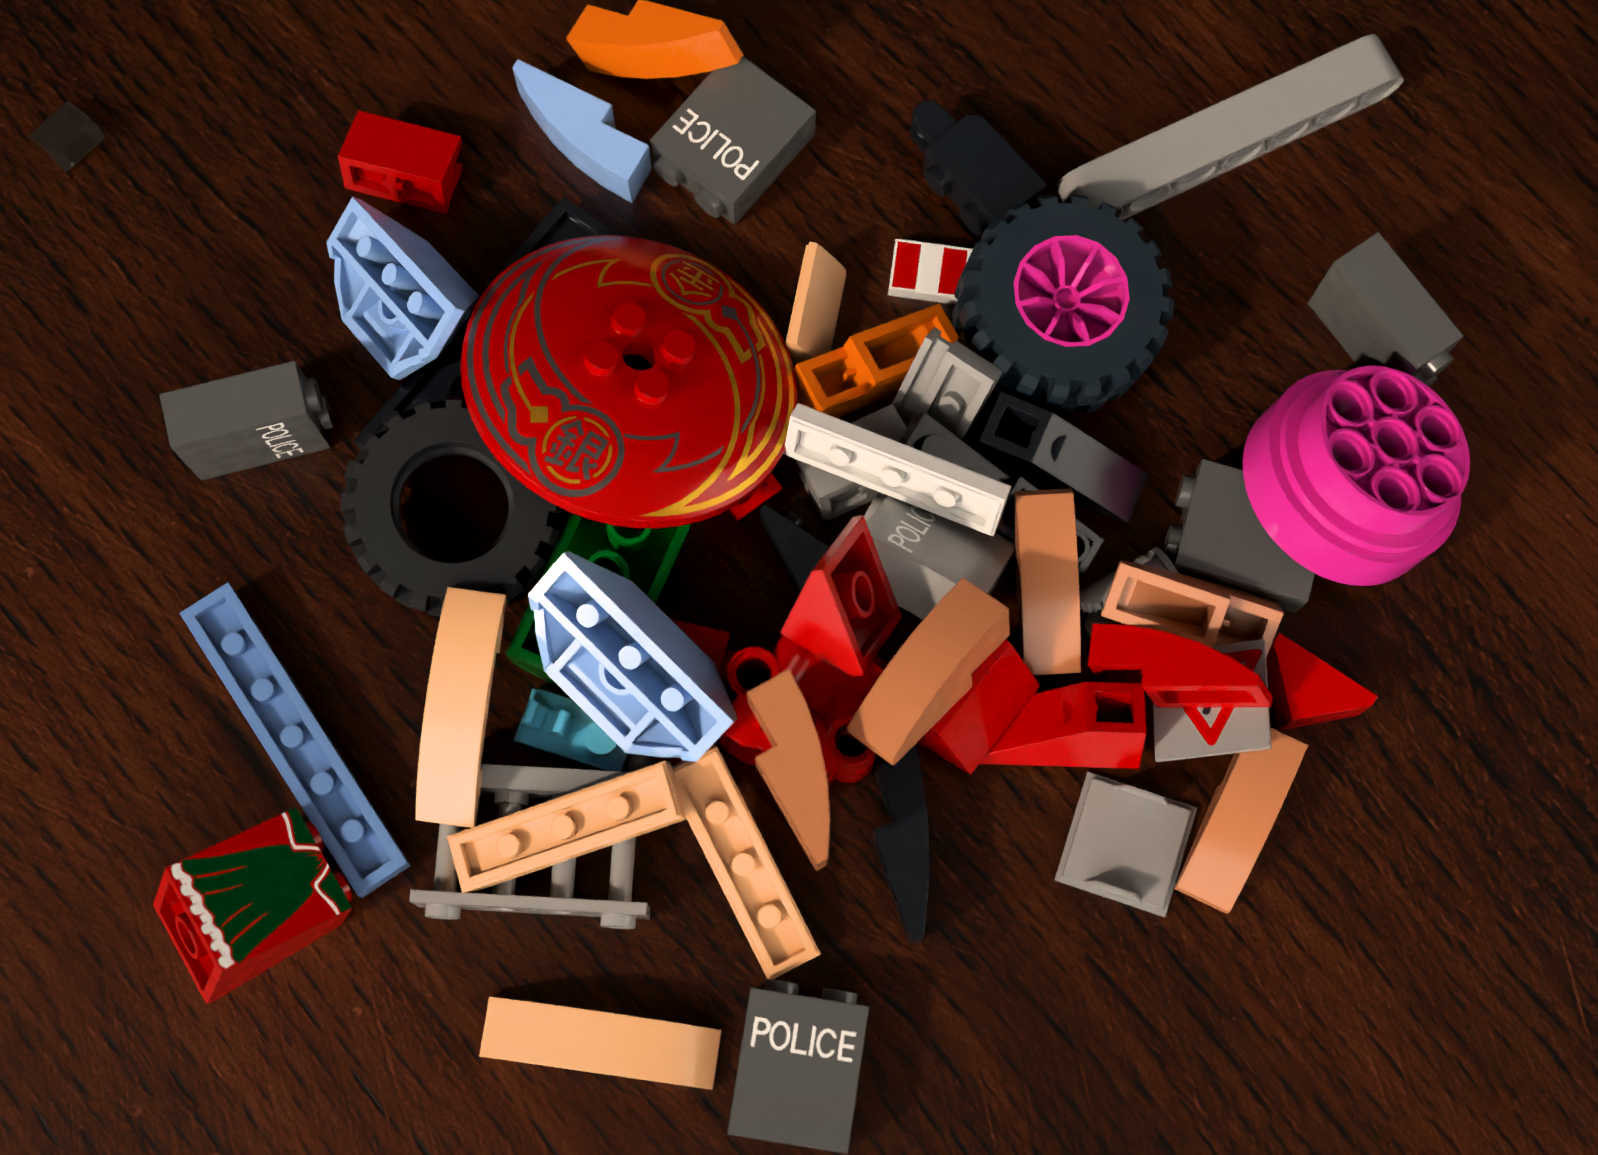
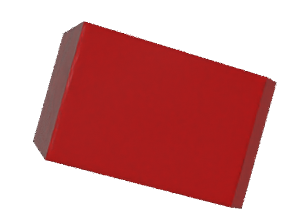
M1280 632L1274 637L1266 663L1268 685L1272 695L1279 730L1355 717L1374 704L1378 697L1377 695Z

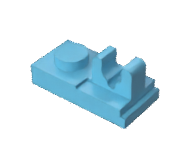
M538 688L532 689L513 740L514 743L595 770L624 772L630 753H626L572 699Z

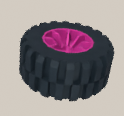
M1055 194L1040 196L1037 198L1032 210L1028 203L1021 202L1008 210L1004 220L996 218L985 229L980 241L976 242L957 283L954 294L957 302L952 311L953 327L958 330L962 329L957 341L1003 371L996 383L998 387L993 395L999 397L1002 391L1041 408L1043 406L1051 407V412L1059 417H1069L1076 407H1079L1080 411L1084 414L1099 410L1107 400L1114 402L1126 393L1153 362L1154 356L1163 347L1169 333L1165 326L1172 319L1174 301L1170 297H1164L1173 286L1170 272L1167 268L1158 269L1157 262L1163 254L1155 241L1151 240L1146 244L1139 235L1144 228L1132 217L1125 223L1114 216L1117 208L1102 201L1099 208L1087 205V196L1070 194L1066 203H1058V197Z

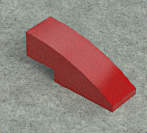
M1092 623L1088 667L1101 682L1142 683V688L1157 708L1272 707V695L1260 676L1228 655L1200 642L1161 630L1132 625Z

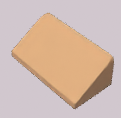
M809 242V245H806L786 339V346L792 363L796 364L831 351L846 279V269L823 247L814 242Z

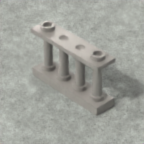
M481 764L480 768L484 770L480 795L494 796V804L499 805L498 818L519 812L523 807L529 806V798L553 800L631 772ZM440 823L433 891L410 890L409 902L418 907H426L425 917L435 919H460L461 909L601 917L600 927L613 929H635L636 919L650 920L651 908L647 903L631 902L636 837L612 845L608 901L573 899L576 857L552 865L550 897L516 896V878L492 886L491 894L457 892L458 875L447 836L461 832L463 826Z

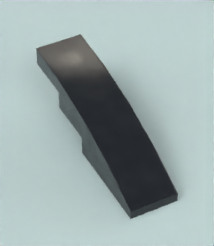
M916 745L894 766L889 762L877 766L875 777L891 823L875 828L872 833V838L909 946L920 943L924 938L929 887L928 814Z

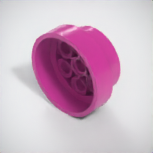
M1363 366L1349 371H1322L1297 381L1256 420L1248 434L1243 451V477L1249 501L1261 525L1274 542L1289 557L1311 572L1338 583L1356 586L1378 585L1397 579L1436 551L1451 535L1456 525L1461 507V494L1466 487L1470 472V454L1467 440L1459 421L1449 406L1437 393L1417 378L1397 369L1384 366Z

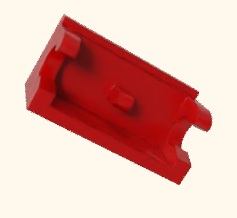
M358 110L338 154L345 189L447 214L450 200L462 171V164L456 163L462 147L461 136Z

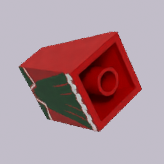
M296 807L174 863L164 870L153 906L206 1005L218 1000L341 926L352 909L350 905L352 894L347 881L339 871H331L322 855L324 844L319 831L311 821L304 823Z

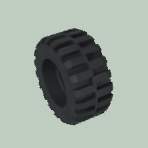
M446 395V400L430 402L429 397L412 401L413 408L400 414L395 409L382 418L384 425L374 434L368 431L358 444L361 450L356 460L349 461L344 475L347 479L345 493H341V511L344 514L346 526L343 529L347 542L357 558V562L383 591L399 603L411 609L415 608L427 612L429 615L441 617L447 587L506 594V605L511 603L510 600L522 592L525 593L536 582L543 569L546 568L560 538L563 509L528 489L495 458L473 424L463 395ZM448 455L467 456L487 465L496 473L504 485L509 503L507 522L497 541L478 556L459 561L438 559L421 551L407 536L400 517L402 492L412 474L430 460Z

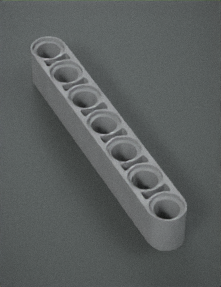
M1369 34L1083 164L1061 178L1056 185V190L1064 203H1066L1070 194L1087 196V205L1099 208L1102 201L1117 208L1114 216L1123 220L1379 102L1398 89L1403 83L1404 78L1376 34Z

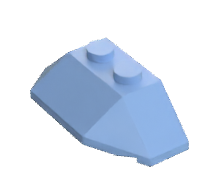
M352 196L327 240L329 257L335 259L334 283L341 319L389 376L401 380L436 359L452 343L464 321L470 315L471 309L479 295L428 241L363 200Z
M567 551L561 555L528 594L531 610H534L536 636L544 672L626 753L664 758H682V760L696 762L738 719L715 663L632 581Z

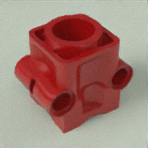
M782 635L771 652L760 647L742 649L731 658L727 675L730 699L738 719L720 737L719 747L744 764L756 765L757 756L773 748L748 705L747 692L749 690L744 689L741 685L750 678H761L768 681L790 669L806 701L820 741L828 788L834 779L844 783H854L862 780L871 772L876 753L849 734L848 725L887 665L876 655L864 675L852 676ZM845 740H853L858 742L865 752L857 757H848L843 755L836 746Z

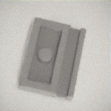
M934 327L925 337L892 404L902 421L908 426L916 414L925 412L965 442L1003 371L958 341L951 344L940 336L942 331Z

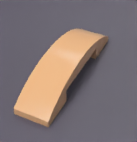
M447 587L433 652L422 725L416 791V820L470 828L476 826L484 770L480 768L495 657L497 653H500L507 602L506 594Z
M489 997L479 1056L713 1090L722 1030L601 1011Z

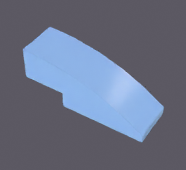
M517 59L513 66V72L519 94L531 115L551 142L581 171L604 188L632 203L652 170L649 145L616 130L611 104Z

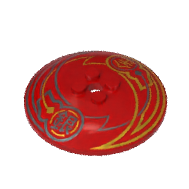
M611 235L586 236L547 245L527 254L506 268L485 289L470 316L462 345L460 369L466 406L483 442L495 458L512 476L548 502L584 518L615 526L630 528L683 526L714 517L738 505L753 494L768 479L778 465L786 449L785 441L790 416L797 405V383L790 353L781 333L760 303L743 286L711 263L684 250L648 239ZM630 354L642 356L649 362L651 368L645 370L633 369L625 363L623 357Z

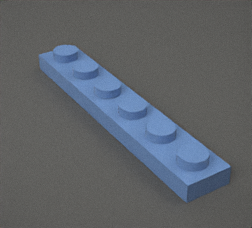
M227 582L180 612L179 614L302 809L319 831L323 842L357 896L365 897L410 867L411 864L234 587Z

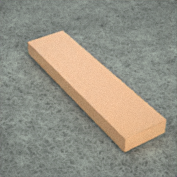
M716 745L711 746L696 762L684 760L672 766L687 820L766 978L773 980L820 955L821 953Z
M662 761L447 836L462 893H473L686 820L687 817L671 763Z

